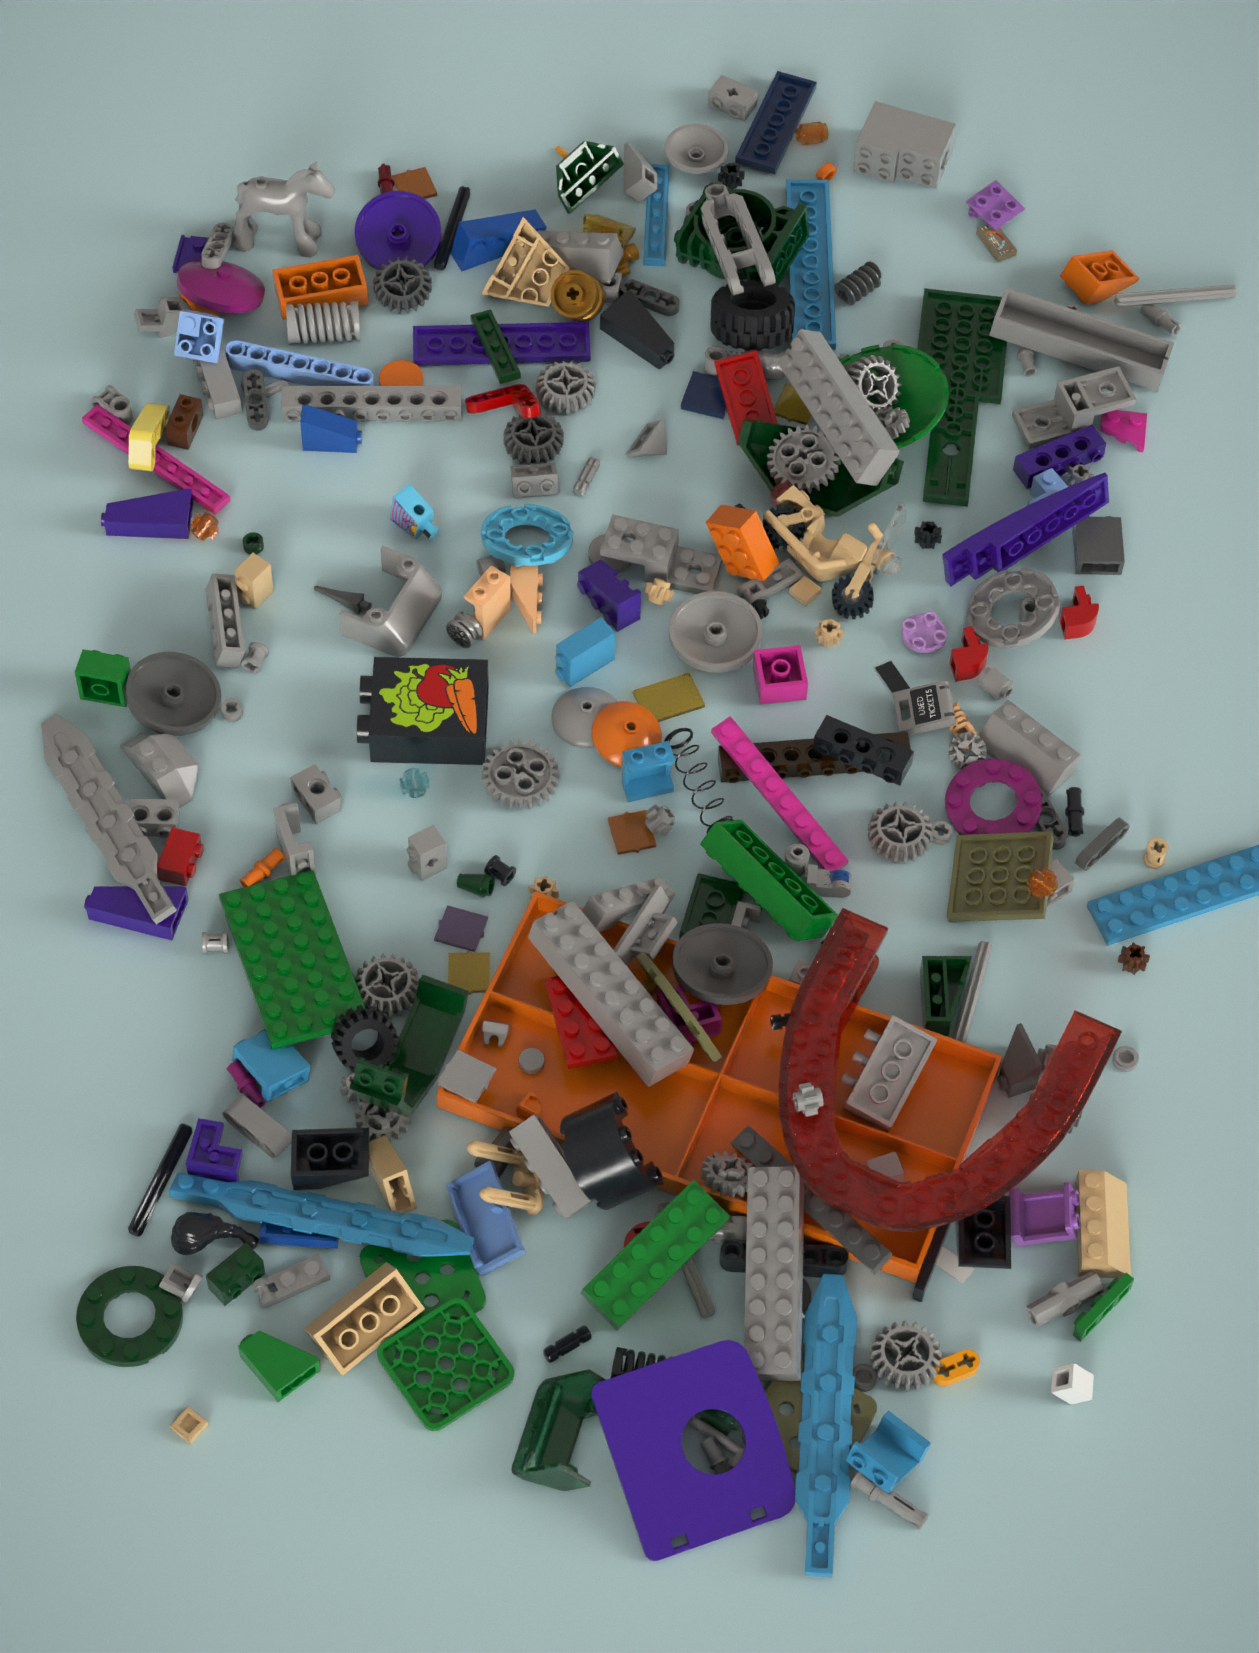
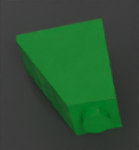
M260 1330L255 1334H249L244 1337L240 1345H238L241 1359L277 1402L321 1371L320 1363L316 1356Z

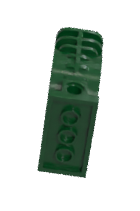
M710 182L709 185L704 187L700 199L695 201L691 213L685 217L681 229L677 230L674 235L676 257L679 263L685 264L689 259L690 266L696 268L701 264V269L706 270L715 277L725 279L702 223L701 207L706 201L705 189L708 186L717 184ZM726 186L729 194L735 193L743 196L772 265L776 280L775 284L779 286L809 237L807 205L799 203L795 209L786 206L774 209L771 202L757 192L745 189L729 190V187ZM730 215L718 218L720 234L724 235L727 250H730L731 254L747 250L748 247L736 218ZM755 265L737 270L739 280L747 279V281L755 280L761 282Z

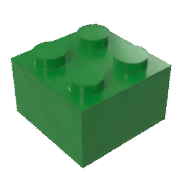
M83 649L75 669L80 699L126 707L125 688L131 671L129 657Z

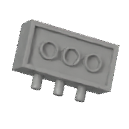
M894 1015L890 1018L882 1035L867 1029L864 1038L875 1043L876 1046L870 1057L858 1051L854 1053L852 1060L865 1066L859 1078L856 1079L844 1073L840 1082L853 1088L843 1109L887 1133L895 1122L938 1040Z

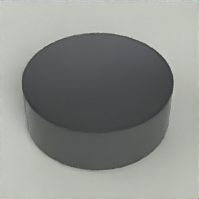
M859 1364L853 1368V1376L855 1377L854 1388L861 1392L872 1390L877 1382L876 1370L868 1364Z

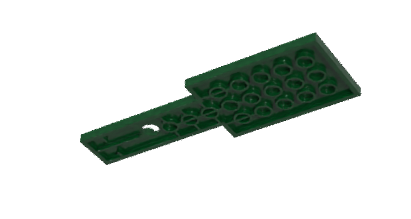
M924 288L917 349L931 356L939 364L940 369L947 378L949 399L942 418L930 431L923 502L968 507L979 402L1001 404L1007 341L989 336L1002 297ZM948 444H953L959 453L947 455L942 449Z

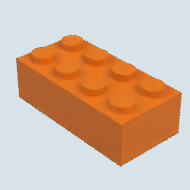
M359 255L272 270L274 289L282 320L287 319L286 304H292L294 308H296L297 304H302L305 309L307 303L312 304V307L315 303H319L321 310L324 302H327L329 307L332 302H336L338 308L340 302H345L346 308L350 301H358V306L368 305L367 284Z

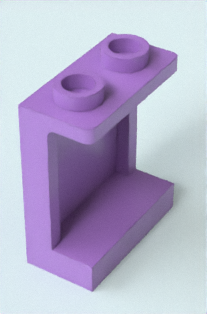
M1065 1182L1064 1189L1030 1194H1023L1019 1188L1009 1189L1011 1239L1017 1247L1077 1239V1229H1080V1218L1078 1213H1076V1206L1080 1205V1197L1078 1191L1074 1190L1070 1182Z

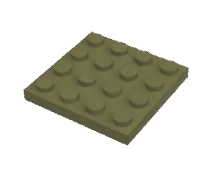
M1052 831L957 835L947 911L948 921L1045 919L1054 840Z

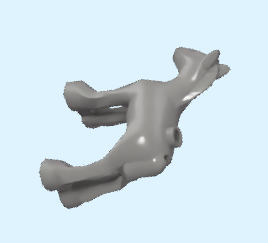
M318 162L311 164L308 170L297 171L289 180L259 176L238 184V194L235 200L239 203V210L236 212V223L233 230L234 247L238 251L246 252L254 246V235L258 226L251 215L256 212H269L275 215L288 214L290 216L297 249L301 256L311 258L317 254L318 247L314 241L321 236V228L319 224L307 216V192L325 198H332L335 193L333 185L318 170Z

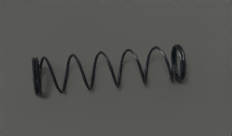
M689 728L676 729L666 736L664 742L669 741L670 743V740L677 733L690 732L689 738L684 742L670 745L671 749L681 748L691 741L693 732ZM691 745L685 748L679 755L674 754V756H678L675 761V768L677 771L686 774L683 779V785L686 789L694 791L691 798L692 804L699 809H703L700 814V821L703 825L709 827L706 832L707 834L713 824L708 825L702 820L704 810L720 806L725 799H714L705 807H699L694 803L695 793L712 788L716 781H706L696 790L687 787L685 783L686 776L700 772L708 765L706 762H702L693 766L688 772L679 770L677 767L678 758L691 755L699 749V745ZM697 747V749L690 753L682 754L689 748ZM705 764L703 768L697 771L690 772L695 767ZM714 782L711 786L700 789L703 785ZM722 800L719 804L708 807L713 802ZM725 816L716 822L731 821L733 817Z

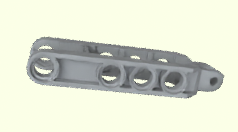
M723 184L708 186L705 189L706 201L701 207L702 223L731 294L734 296L744 293L737 270L752 265L756 266L764 287L775 284L776 280L772 265L743 196L735 193L729 194L726 186ZM729 215L736 218L748 247L747 250L734 254L727 250L724 235L720 234L718 218Z

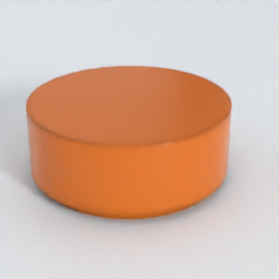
M828 162L817 171L816 178L818 180L830 181L835 176L837 168L831 162Z

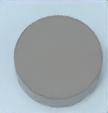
M1122 1046L1115 1050L1112 1062L1117 1070L1131 1072L1136 1068L1139 1056L1133 1048Z
M536 1048L523 1050L519 1056L521 1070L527 1074L540 1072L544 1067L543 1053Z

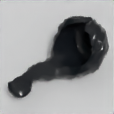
M186 1212L178 1217L172 1228L171 1243L177 1253L192 1255L201 1251L216 1239L229 1237L239 1238L243 1244L247 1243L252 1249H255L259 1243V1238L246 1232L241 1226L237 1227L235 1224L223 1222L219 1216H213L212 1213Z

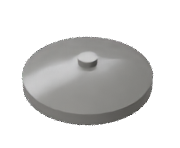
M709 591L693 595L684 600L675 609L670 619L669 640L674 652L683 662L701 671L721 673L738 669L752 660L754 650H759L762 642L763 628L757 611L746 600L731 593Z

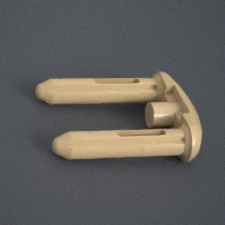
M472 1141L467 1144V1151L473 1156L512 1164L514 1169L512 1183L516 1187H521L524 1193L485 1187L479 1193L483 1201L523 1209L529 1215H536L540 1212L544 1205V1192L538 1184L540 1179L537 1174L530 1172L525 1165L524 1160L526 1157L521 1150L518 1152L516 1149L480 1141Z

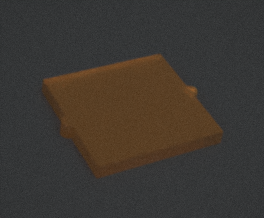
M426 167L392 175L398 191L411 192L424 199L437 196V191Z
M646 810L633 813L625 812L623 815L607 818L618 855L630 852L639 853L640 850L656 847L654 835L645 824V819H647Z

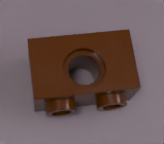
M179 395L165 426L167 445L189 450L203 418L202 401L200 398Z

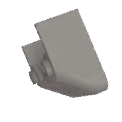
M382 546L380 549L382 571L404 579L406 583L388 611L381 608H371L361 618L341 610L339 613L341 635L392 656L401 657L409 652L442 598V590L440 585L417 559Z

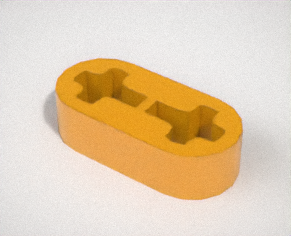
M966 1349L940 1359L941 1366L940 1368L934 1367L937 1375L932 1380L939 1386H949L973 1376L979 1368V1356L976 1352ZM966 1358L968 1362L973 1361L972 1366L969 1368L967 1364L962 1365L963 1359ZM941 1368L944 1371L950 1370L948 1377H945L943 1374L938 1375Z

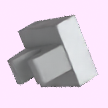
M485 1020L482 1031H484V1043L489 1044L490 1038L496 1035L499 1038L498 1046H503L507 1036L510 1034L511 1024Z

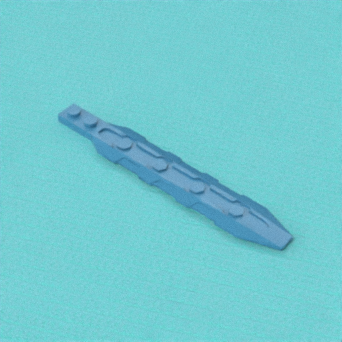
M178 1172L169 1189L171 1198L219 1207L236 1219L290 1227L294 1231L308 1234L314 1232L342 1238L343 1241L386 1247L395 1252L419 1257L470 1255L475 1242L474 1237L434 1217L409 1212L404 1214L376 1208L375 1205L351 1203L327 1198L326 1195L303 1193L278 1188L277 1185L254 1180L224 1182Z
M835 1274L822 1275L804 1317L803 1343L805 1344L804 1372L801 1375V1392L803 1393L802 1418L799 1423L798 1432L800 1456L795 1490V1501L807 1522L805 1576L832 1578L835 1524L849 1505L850 1500L849 1463L846 1459L849 1454V1448L852 1445L851 1402L855 1384L853 1356L857 1338V1316L843 1275Z

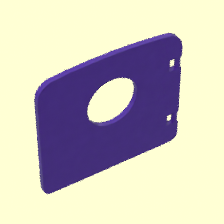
M732 1340L719 1341L601 1381L593 1386L591 1397L643 1552L649 1560L659 1561L781 1518L794 1507L795 1487L774 1415L746 1349L738 1342ZM715 1409L726 1412L742 1428L745 1439L743 1455L736 1466L728 1472L722 1474L703 1473L694 1468L684 1455L682 1449L684 1427L695 1414L704 1410ZM763 1506L766 1516L752 1520L749 1511ZM685 1534L688 1543L673 1548L670 1539Z

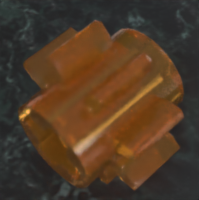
M205 512L203 516L197 513L191 521V526H193L192 533L202 541H205L208 537L213 540L219 533V528L217 527L219 522L210 513Z
M1046 867L1042 869V872L1035 869L1028 877L1027 885L1030 886L1028 890L1039 899H1042L1043 895L1050 897L1058 887V881L1055 880L1057 876Z

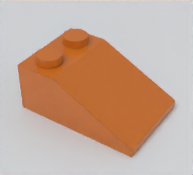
M1113 250L1072 256L1060 275L1065 281L1066 286L1072 289L1086 305L1100 303L1135 284L1140 279Z

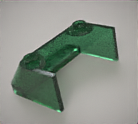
M588 1369L548 1378L539 1385L512 1464L511 1471L515 1476L525 1481L561 1491L590 1487L591 1481L578 1474V1469L569 1464L583 1419L597 1414L591 1397V1390L595 1384L606 1379Z

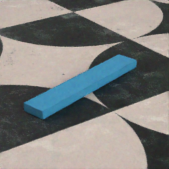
M651 164L657 173V190L647 196L643 265L665 266L670 165Z

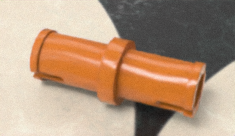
M273 848L265 858L255 862L254 868L239 880L242 886L249 887L258 884L264 877L268 878L271 875V871L285 860L283 853L279 849Z

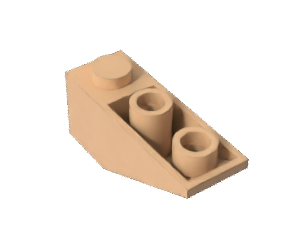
M510 564V596L533 634H537V624H542V611H538L537 608L542 606V592H538V587H543V573H538V565L516 567Z

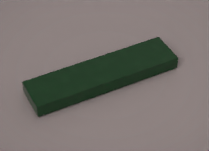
M492 310L470 315L472 325L499 383L503 384L520 379V370Z

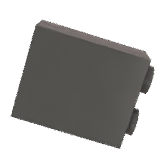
M1088 516L1073 526V544L1076 574L1122 575L1125 559L1121 517Z

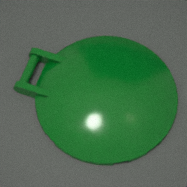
M893 344L892 347L868 346L861 348V352L852 356L846 355L839 360L841 364L847 365L858 361L861 357L874 355L890 361V367H896L894 374L900 375L897 383L902 385L897 387V390L901 393L899 396H895L898 402L892 406L893 409L900 407V410L905 409L910 420L909 428H905L906 432L898 433L899 437L892 439L898 449L924 437L942 418L949 399L948 382L939 364L928 354L913 347ZM870 368L868 369L871 373H874L875 376L879 375L876 371ZM869 396L867 397L871 403L876 404L874 399H871Z

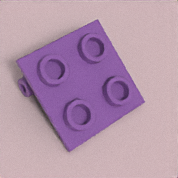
M997 180L966 201L970 206L968 215L971 218H978L980 216L994 231L1025 210Z

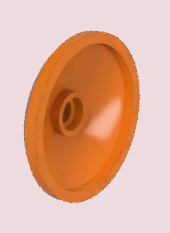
M619 701L605 706L596 715L592 724L591 735L596 750L606 761L618 767H622V751L657 744L662 741L661 728L655 716L648 709L634 702ZM627 726H632L634 730H629Z

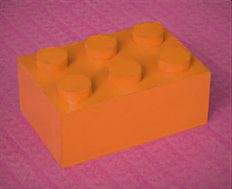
M720 505L705 522L729 575L765 581L779 565L778 558L756 510Z

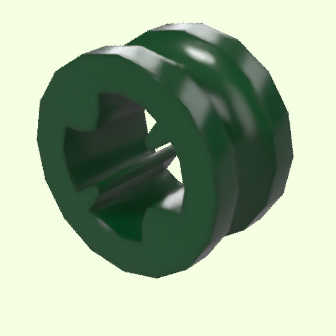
M252 532L243 537V547L246 553H255L257 555L263 551V537L259 533Z

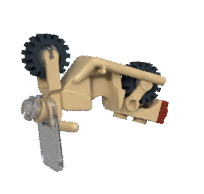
M788 479L783 484H777L771 493L772 504L777 510H774L772 507L763 515V527L771 545L775 544L777 549L782 546L783 550H786L817 582H825L841 577L839 578V583L835 582L834 589L831 592L834 609L837 610L840 616L844 614L846 619L852 616V620H854L857 615L860 618L864 617L863 613L868 614L870 608L873 607L874 594L870 584L873 573L878 575L882 569V573L885 576H893L901 568V559L895 557V553L891 549L905 524L906 504L900 503L884 534H882L875 523L868 525L869 531L875 538V541L868 549L866 544L848 533H843L840 539H826L822 535L825 528L824 511L818 505L814 506L809 501V496L802 489L799 491ZM855 572L853 578H850L849 573Z

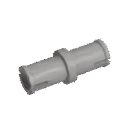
M1154 304L1142 305L1140 311L1151 318L1156 326H1161L1172 336H1175L1180 331L1182 325L1171 318L1166 310H1161Z

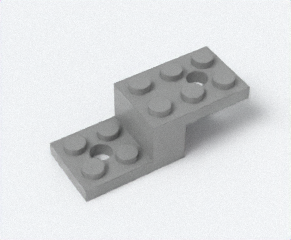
M1118 366L1057 382L1054 400L1013 410L1012 417L1028 449H1032L1092 425L1096 415L1136 405L1137 399ZM1102 389H1107V390L1112 391V392H1111V393H1104V392L1102 391ZM1037 422H1042V423L1046 424L1047 426L1041 427V426H1038L1036 423H1037Z
M613 514L600 549V556L645 565L644 582L653 583L654 578H659L671 583L670 588L695 594L714 590L722 564L720 555L678 546L679 529ZM626 537H631L634 539V541L627 543L624 542L623 539ZM698 569L700 573L691 574L689 570Z

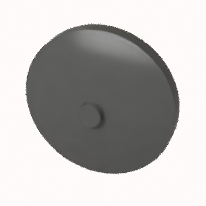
M160 652L143 658L132 668L126 682L125 698L133 716L147 728L161 734L183 736L196 733L213 721L219 709L221 689L214 673L200 660L183 653Z
M713 923L696 927L679 939L673 952L672 969L678 983L692 996L713 1004L733 1005L749 1001L765 990L771 979L773 960L767 945L751 931L731 924Z

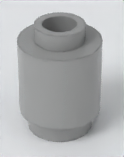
M986 667L978 676L977 682L980 683V687L997 700L1008 698L1013 691L1012 681L995 668Z
M796 843L790 845L785 852V863L799 877L804 875L808 869L810 857L808 848L803 844Z

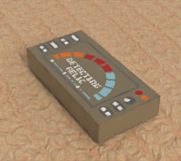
M988 224L977 228L976 234L997 262L1016 256L1017 249L1001 228L994 231Z

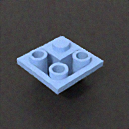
M192 310L180 311L174 355L218 363L224 318Z

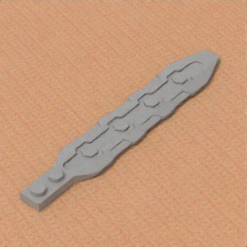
M55 714L41 723L45 760L56 779L60 780L67 792L68 800L72 807L81 816L87 827L86 831L93 843H96L107 861L106 865L116 882L136 891L150 917L157 925L177 911L157 877V852L134 820L133 812L129 805L124 803L115 788L114 780L109 772L105 771L97 758L96 750L87 735Z

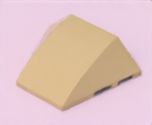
M523 217L513 235V239L481 294L549 307L552 303L551 288L554 281L562 273L569 271L570 268Z

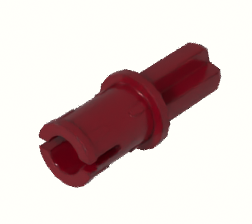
M383 163L378 168L379 180L377 182L381 194L393 191L394 186L391 167Z

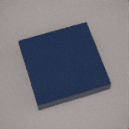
M693 371L681 402V409L724 419L727 409L718 377Z

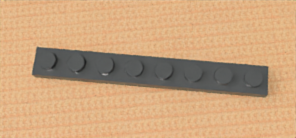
M749 1125L731 1142L732 1147L743 1157H746L750 1163L752 1162L754 1167L794 1166ZM805 1176L804 1212L875 1274L893 1256L892 1253Z

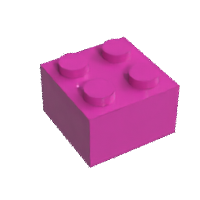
M800 645L754 650L753 671L760 704L807 699L808 681Z

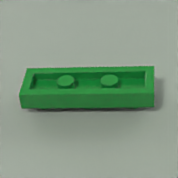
M1127 1272L1120 1279L1118 1277L1114 1278L1107 1287L1109 1291L1104 1296L1099 1294L1090 1306L1092 1308L1087 1313L1082 1312L1076 1318L1073 1336L1081 1342L1131 1290L1134 1278Z

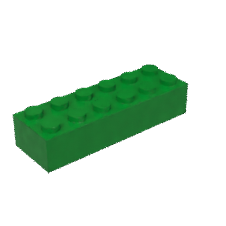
M742 820L715 822L700 843L706 850V854L716 860L722 866V870L732 876L738 882V886L748 892L754 898V902L759 907L764 908L770 914V918L787 931V935L791 939L804 941L823 938L839 916Z
M693 1180L582 1289L580 1294L618 1331L728 1222L731 1216Z

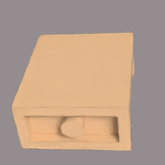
M490 566L464 595V599L475 606V612L472 616L481 625L483 634L479 638L482 640L488 636L511 610L510 576L493 566Z

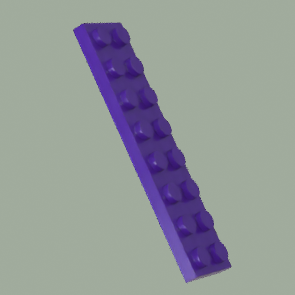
M589 322L498 324L516 363L562 362L563 360L565 362H571L572 360L573 362L591 361ZM473 325L413 326V361L418 366L490 364Z

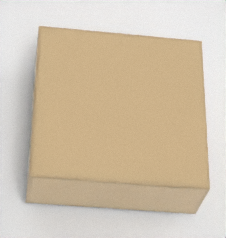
M803 576L789 589V594L805 606L822 592V588L806 576Z
M187 1406L172 1422L170 1429L191 1445L206 1429L208 1421Z

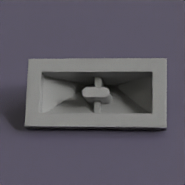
M662 420L646 424L627 451L626 456L628 458L667 455L665 429Z

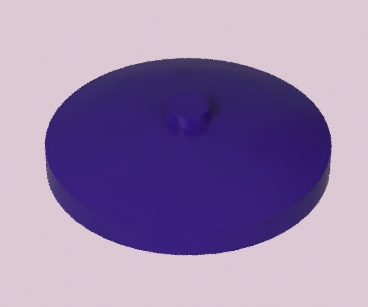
M390 191L374 197L362 208L355 223V241L362 258L376 270H381L382 264L388 266L389 259L392 262H396L397 256L400 258V261H403L406 256L409 262L415 258L417 264L422 263L426 266L434 258L440 247L442 231L437 212L428 201L411 192Z

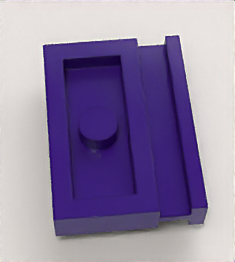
M181 235L172 267L173 273H177L186 263L201 260L202 251L209 238L198 236L188 238L185 235Z

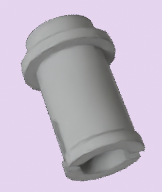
M1023 347L1018 351L1017 360L1021 362L1023 374L1030 377L1038 371L1033 359L1034 352Z

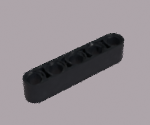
M732 1239L725 1241L721 1245L719 1261L724 1270L746 1273V1240ZM803 1244L804 1277L822 1278L823 1274L844 1275L846 1273L848 1253L844 1248L831 1245ZM728 1253L736 1254L737 1257L729 1258L726 1255ZM812 1258L816 1262L807 1263L804 1259ZM839 1260L841 1264L835 1265L832 1264L830 1261Z

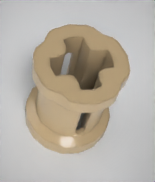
M1152 838L1146 846L1147 851L1143 859L1148 867L1157 869L1164 865L1165 855L1169 847L1165 840Z

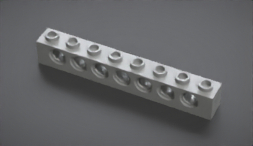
M282 386L281 410L283 421H300L302 405H309L359 422L462 421L461 386Z

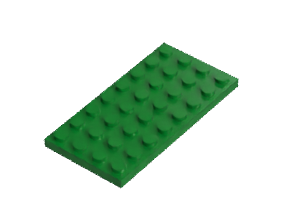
M314 870L219 894L223 912L272 1050L329 1035L331 1032H335L333 1025L335 1022H340L338 1017L341 1014L346 1016L348 1009L352 1008L353 1011H356L357 1006L360 1005L366 1009Z

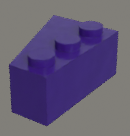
M600 559L578 571L577 587L583 595L586 594L590 599L593 608L603 614L606 623L609 626L612 625L618 632L640 620L641 591L629 588V582L626 579L622 581L616 577L617 572Z

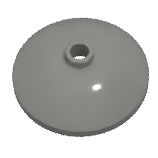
M687 124L678 127L669 134L665 142V155L668 161L681 171L692 174L707 173L719 168L725 162L728 156V142L720 131L711 126Z
M580 687L572 689L563 694L554 704L552 710L553 728L563 741L572 746L595 748L591 735L593 721L601 709L618 701L608 692L598 688Z

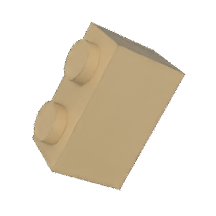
M252 553L234 570L238 598L243 604L250 605L256 609L274 592L271 564L255 553Z

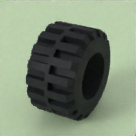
M360 1005L357 1006L356 1011H353L352 1008L348 1009L346 1016L341 1014L338 1017L340 1022L334 1023L333 1028L335 1032H331L333 1040L331 1044L337 1057L346 1068L349 1067L354 1073L360 1057L365 1058V1062L375 1066L382 1064L384 1069L387 1066L385 1064L387 1061H393L392 1053H397L398 1050L396 1043H399L395 1027L381 1010H375L372 1006H367V1009H364ZM365 1029H373L378 1032L376 1042L369 1049L358 1051L352 1048V1040L358 1032Z

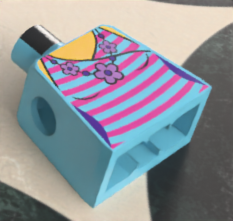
M410 484L393 496L390 520L413 539H417L424 534L431 540L438 534L439 529L432 523L433 509Z

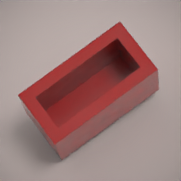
M172 827L157 863L159 880L187 886L189 878H193L195 875L197 858H201L204 851V844L201 843L199 833Z

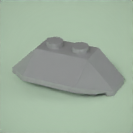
M140 733L120 745L124 753L161 799H178L179 808L193 801L199 765L176 736L166 733Z

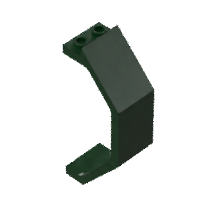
M422 975L419 979L415 1001L398 1038L399 1043H396L398 1047L397 1053H392L393 1061H387V1066L383 1069L382 1064L375 1066L365 1062V1058L360 1057L356 1064L353 1084L349 1089L365 1102L410 1118L438 1078L465 1013L469 991Z

